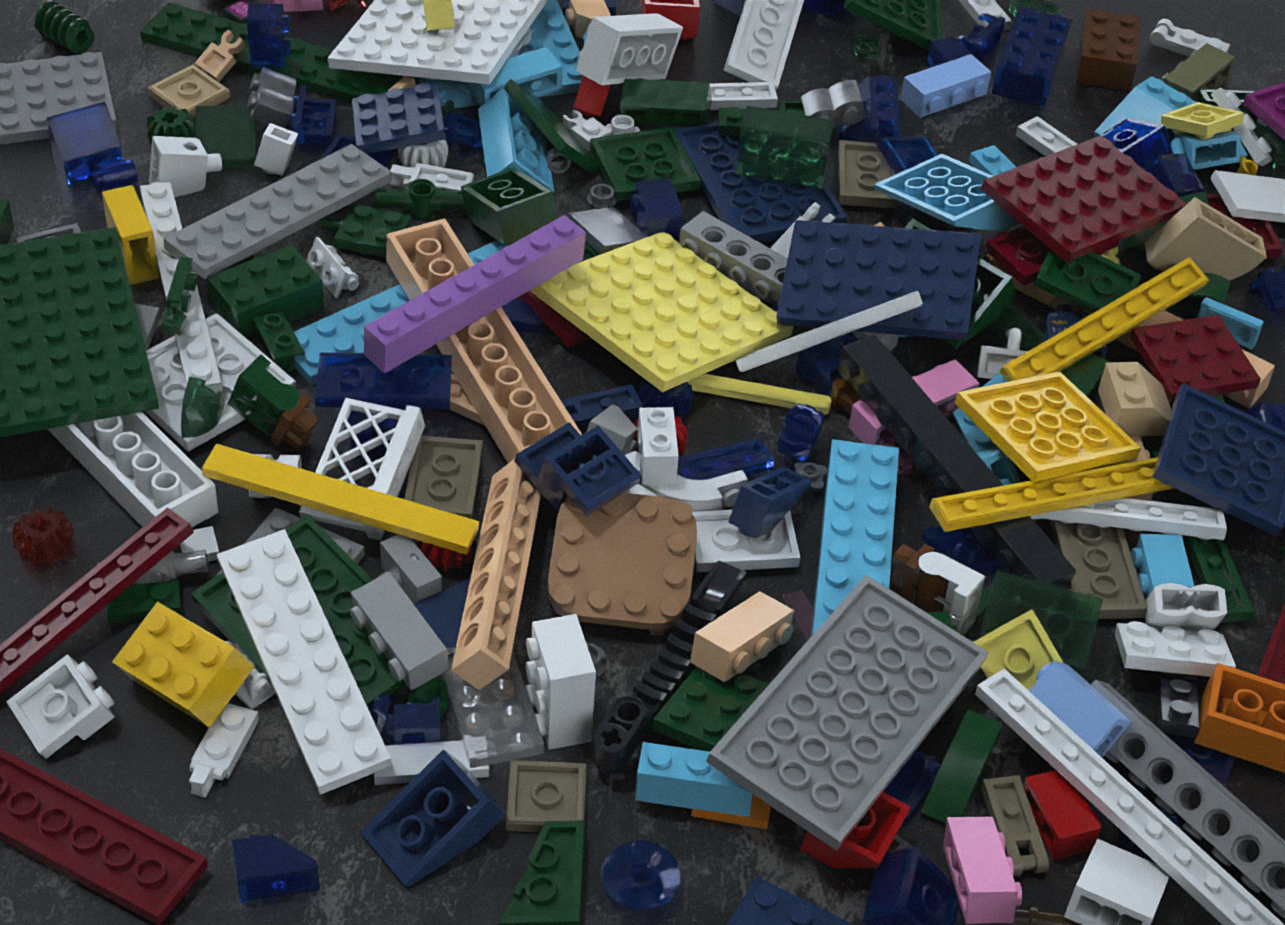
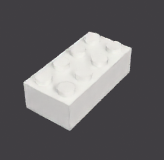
M658 13L593 17L592 22L587 28V37L583 49L578 56L579 62L576 71L600 85L624 83L625 78L666 79L683 27Z

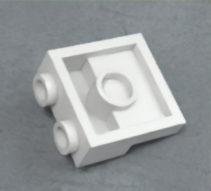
M68 654L6 701L39 754L46 759L76 735L85 741L115 717L109 709L114 704L110 695L101 686L96 689L92 684L98 679L96 674L86 662L83 661L78 664Z

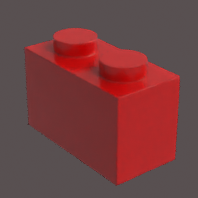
M1057 770L1026 777L1023 787L1044 847L1051 860L1091 851L1101 832V822L1098 814L1090 809L1084 795Z

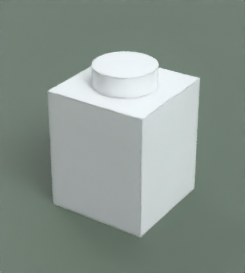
M270 123L263 134L254 165L260 167L266 173L282 176L289 165L298 133Z

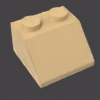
M1138 362L1106 363L1098 389L1106 415L1128 436L1164 435L1171 414V407L1163 385Z

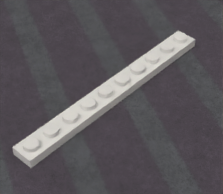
M170 181L140 186L145 213L153 229L157 264L166 299L179 259L164 249L163 238L182 229ZM197 285L195 291H189V294H191L190 309L188 313H184L187 316L186 327L181 336L174 334L189 398L223 392Z
M1002 669L977 685L975 695L1222 925H1284L1008 671Z

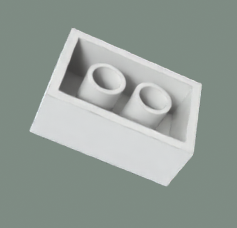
M572 614L532 622V638L526 639L527 652L530 662H526V673L530 685L525 686V694L528 706L535 707L537 714H534V723L537 735L544 736L548 750L591 742L596 671L577 615Z

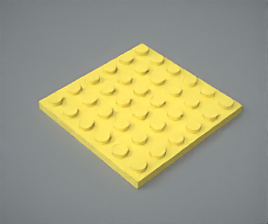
M663 231L579 262L530 290L661 392H665L751 352L789 337L794 327L777 325V312L762 303L759 298L745 291L735 281L720 273L714 266L699 258L692 250L682 248L680 243Z

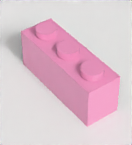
M947 817L943 849L965 923H1014L1016 906H1021L1022 888L1020 882L1014 881L1013 861L1011 857H1006L1004 835L1002 832L997 831L993 817Z

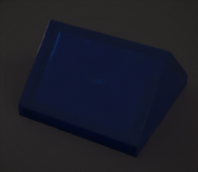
M1185 153L1157 155L1140 166L1146 172L1151 173L1167 189L1175 192L1178 197L1204 191V187Z

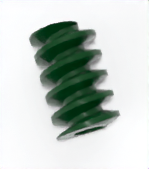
M53 0L44 2L38 8L34 26L40 34L74 54H82L92 46L95 40L94 32L90 29V24L86 19L81 18L64 6L58 5Z

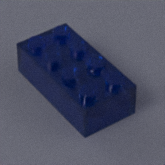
M1020 7L998 62L991 94L1045 107L1067 47L1073 19L1065 18L1059 14L1052 15L1039 12L1033 8L1026 9Z

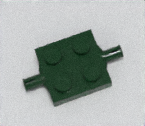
M353 205L348 215L342 220L324 217L322 220V230L337 232L334 237V248L387 258V234L411 227L410 215L400 214L396 211L374 209L366 205Z

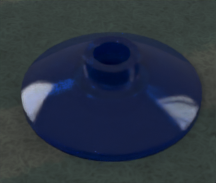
M631 841L613 849L603 863L601 874L605 891L616 903L626 908L640 911L656 909L669 902L678 891L681 879L680 867L676 858L666 848L649 841ZM642 880V881H644V882H646V883H645V884H638V883H635V881Z

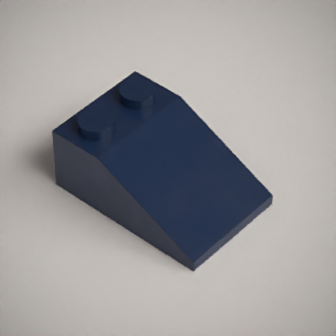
M443 749L360 833L406 887H410L478 843L507 812L462 762Z

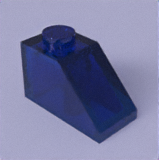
M250 835L243 839L232 840L240 902L320 890L317 860L275 835Z

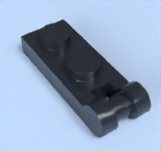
M1158 671V728L1162 732L1196 739L1199 729L1198 675Z

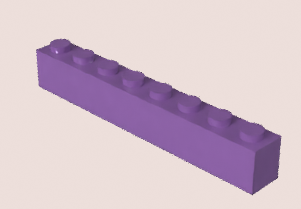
M565 215L365 325L364 355L384 373L390 371L582 261L586 232Z

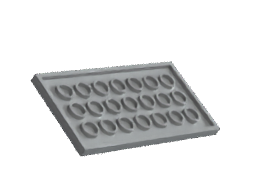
M865 575L709 752L706 762L837 851L984 664L989 652L868 575Z

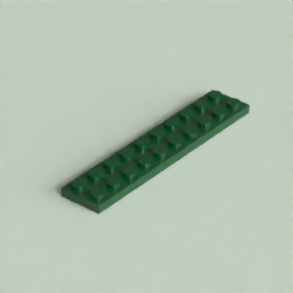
M169 2L140 31L141 41L199 58L212 42L219 46L224 32L230 30L234 36L230 44L235 43L239 37L245 43L241 52L232 55L237 61L232 68L252 74H260L264 67L295 78L296 87L352 103L353 98H358L364 94L374 95L388 92L393 85L404 77L402 75L329 68L328 57L334 50ZM413 77V78L415 79V85H416V84H417V77Z

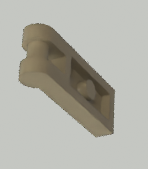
M1020 775L983 779L981 791L989 815L994 819L997 831L1002 832L1004 835L1005 855L1012 858L1013 876H1021L1023 871L1032 870L1034 874L1048 872V856ZM1028 848L1030 855L1020 856L1018 849Z

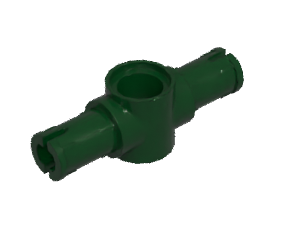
M416 179L408 187H404V189L377 188L376 192L377 208H404V211H409L410 215L417 219H428L436 211H440V209L465 210L461 190H440V187H435V184L428 179Z

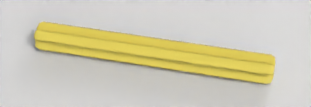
M703 374L674 387L823 415L829 413L831 406V397L827 395L710 374Z

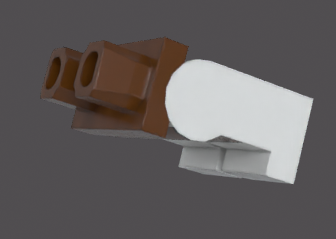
M903 544L894 553L891 565L897 567V569L890 577L889 589L901 595L902 598L924 612L948 611L951 625H956L958 633L964 636L976 621L985 576L943 554L934 552V548L927 544H924L919 551Z

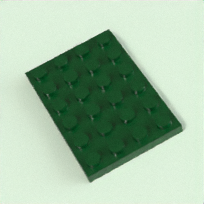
M306 515L285 531L370 711L406 685L403 679L400 681L395 679L389 669L388 658L384 653L380 655L376 653L370 643L369 632L365 627L358 628L350 614V609L353 608L351 592L373 580L309 515ZM222 572L191 593L193 602L240 653L247 656L248 660L255 664V669L259 673L267 675Z

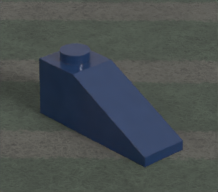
M783 466L741 485L728 523L738 527V531L741 534L752 538H758L772 531L809 489L812 480Z

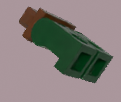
M260 354L238 376L227 404L264 434L272 436L270 441L277 447L285 440L298 451L310 439L311 431L317 425L319 418L307 409L311 399L304 393L299 397L294 387L281 383L268 371L271 362Z

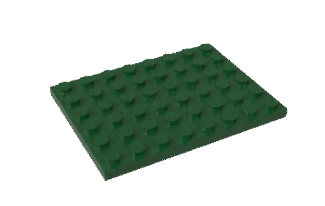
M116 228L97 229L19 243L1 244L0 437L159 409L155 385Z

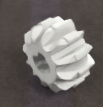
M445 140L398 148V157L404 167H415L416 163L445 167L448 155V146Z

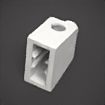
M152 136L149 184L170 181L174 197L202 191L206 184V173L222 170L220 154H207L202 143L197 138Z

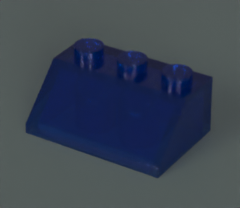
M868 76L857 84L866 118L852 125H838V145L839 140L897 144L898 148L901 129L897 78Z

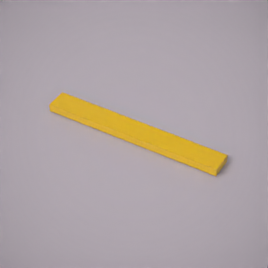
M1188 257L1002 366L999 372L1007 382L1061 372L1204 287L1209 279L1194 261Z
M220 444L215 445L202 467V476L466 555L479 529V521Z
M1156 457L1080 471L1037 482L1031 480L933 498L929 508L944 532L1169 490L1174 489V487L1152 477L1158 459Z

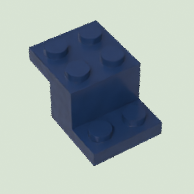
M569 422L517 453L514 460L556 511L560 510L561 505L569 496L585 516H588L640 483L642 478L640 472L599 425L580 435Z

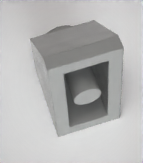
M612 404L590 421L587 432L599 425L624 455L635 451L637 441L634 440L637 428L618 406Z

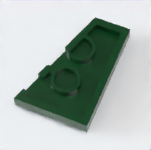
M584 820L545 821L528 858L529 865L522 880L517 882L513 891V900L507 912L504 911L499 925H581L586 833Z

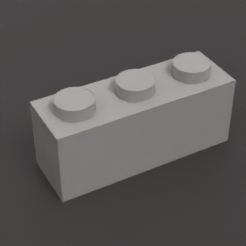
M390 572L351 592L353 608L350 609L352 619L358 628L365 627L370 635L368 637L376 653L379 655L384 653L388 658L389 669L397 681L403 679L412 691L449 670L447 648Z

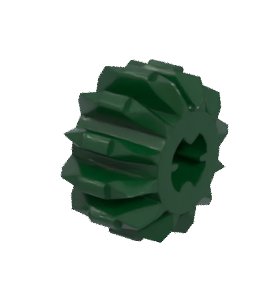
M164 106L161 111L153 110V114L147 117L146 134L149 144H152V136L195 138L196 122L193 115L189 114L187 109L178 110L176 106L169 109Z

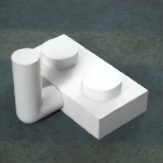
M1012 328L1006 332L1005 336L1008 340L1007 349L981 346L977 371L978 378L992 379L1000 373L999 371L1002 366L1028 352L1020 350L1022 336L1020 329Z

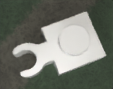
M573 110L572 119L563 115L565 127L571 131L572 135L588 151H591V138L611 136V131L593 117L585 120L577 110Z

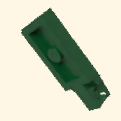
M179 257L166 299V309L161 322V333L178 334V336H181L186 327L187 316L184 313H188L190 309L191 294H189V291H195L198 273L192 271L193 258Z

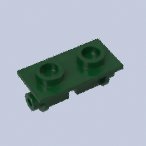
M283 312L252 316V321L273 359L276 360V365L285 372L293 370L294 358L305 355V351Z

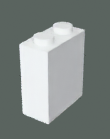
M1097 839L1075 886L1064 917L1082 925H1150L1170 875L1154 862Z

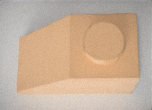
M569 0V9L565 10L568 26L571 25L575 36L582 39L593 17H599L600 15L602 17L611 16L604 0Z

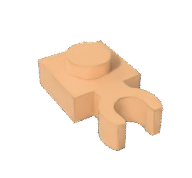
M227 30L221 37V44L217 46L212 42L195 62L196 67L220 82L237 62L232 55L243 50L245 46L244 41L239 37L235 43L230 44L234 36L230 30Z

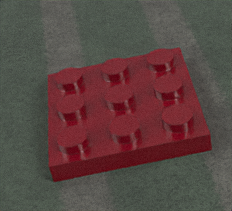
M1219 315L1132 329L1130 336L1132 342L1153 376L1163 385L1170 403L1174 402L1176 393L1182 383L1209 396L1256 389L1259 386L1261 378Z

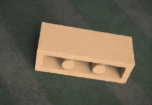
M759 591L695 632L690 663L723 682L728 681L736 674L743 673L748 666L758 659L765 658L770 651L780 644H785L790 639L793 632L791 623L794 610Z

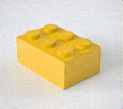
M159 602L151 609L112 661L133 681L208 728L212 726L255 667L235 647Z

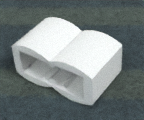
M1175 583L1161 584L1154 587L1145 601L1147 606L1145 615L1146 625L1163 628L1166 625H1174L1190 631H1199L1201 629L1213 630L1227 614L1225 589L1209 584L1197 585L1192 588Z

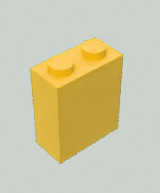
M133 185L103 191L102 197L107 228H116L129 284L133 285L158 279L159 271L153 229Z

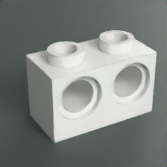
M673 407L639 408L637 440L638 451L641 454L642 485H676L679 456Z

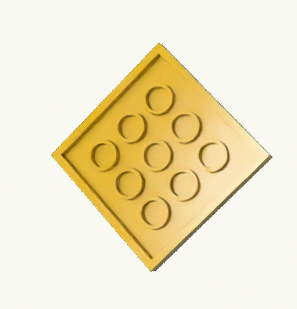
M1061 372L960 391L957 393L954 402L1033 482L1136 459L1141 449L1136 442Z

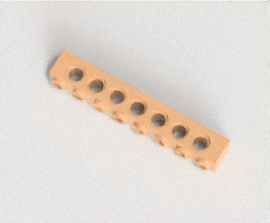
M515 459L492 476L451 668L452 672L478 690L509 670L541 492L514 462Z

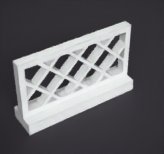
M345 398L315 473L325 476L327 471L340 465L345 476L338 480L356 485L355 480L372 472L375 482L368 489L398 497L425 427L421 409L407 405L406 410ZM351 410L363 412L368 417V419L352 427L347 421ZM388 418L399 420L396 428L384 434L377 425ZM373 426L378 437L361 445L355 434ZM352 437L357 447L339 455L336 450L338 443ZM383 444L387 450L385 456L371 462L366 452ZM362 455L367 465L349 473L344 463ZM301 506L299 511L300 516L303 518L309 515L316 521L364 531L368 538L381 540L385 531L305 506Z

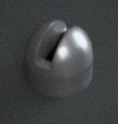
M556 148L551 149L546 157L548 168L553 173H564L570 167L571 160L559 153Z

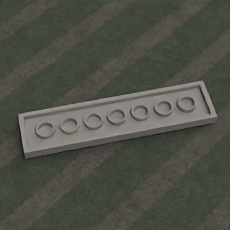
M350 144L163 238L164 249L177 259L181 256L193 258L192 270L197 272L202 278L207 279L208 276L230 267L377 190V188L392 182V172Z

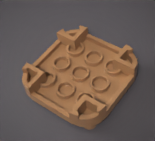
M623 493L588 516H585L572 499L567 496L557 516L548 576L549 604L552 605L555 612L560 616L576 614L579 623L586 622L649 629L650 636L664 635V631L674 627L678 619H683V608L687 602L690 603L697 540V524L692 514L691 506L685 502L667 497Z

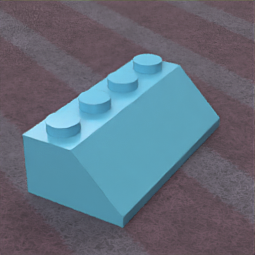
M502 88L478 108L487 177L515 167L554 193L551 170H549L546 163L548 150L545 135L511 95Z

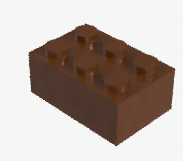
M1086 9L1080 34L1076 83L1131 91L1138 64L1140 17L1130 14L1109 13L1099 9Z

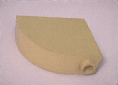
M1196 197L1145 242L1147 262L1155 270L1163 272L1168 270L1171 264H1178L1190 257L1203 273H1213L1227 280H1232L1251 271L1267 258L1261 236Z

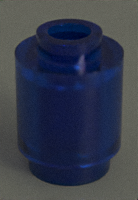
M124 158L95 164L93 171L90 172V179L93 187L99 189L102 193L103 191L129 186L132 183L138 182V173L132 159L125 160Z

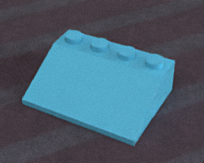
M940 154L875 184V190L956 227L1002 232L1008 231L1013 226L1019 224L1014 217L980 190L984 179L990 178L993 175L944 154Z

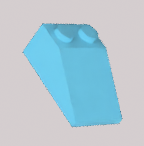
M1151 76L1134 87L1095 130L1094 136H1102L1110 140L1113 146L1123 154L1139 163L1175 138V133L1171 128L1161 126V115L1196 102L1184 93L1178 92L1166 85L1162 80Z

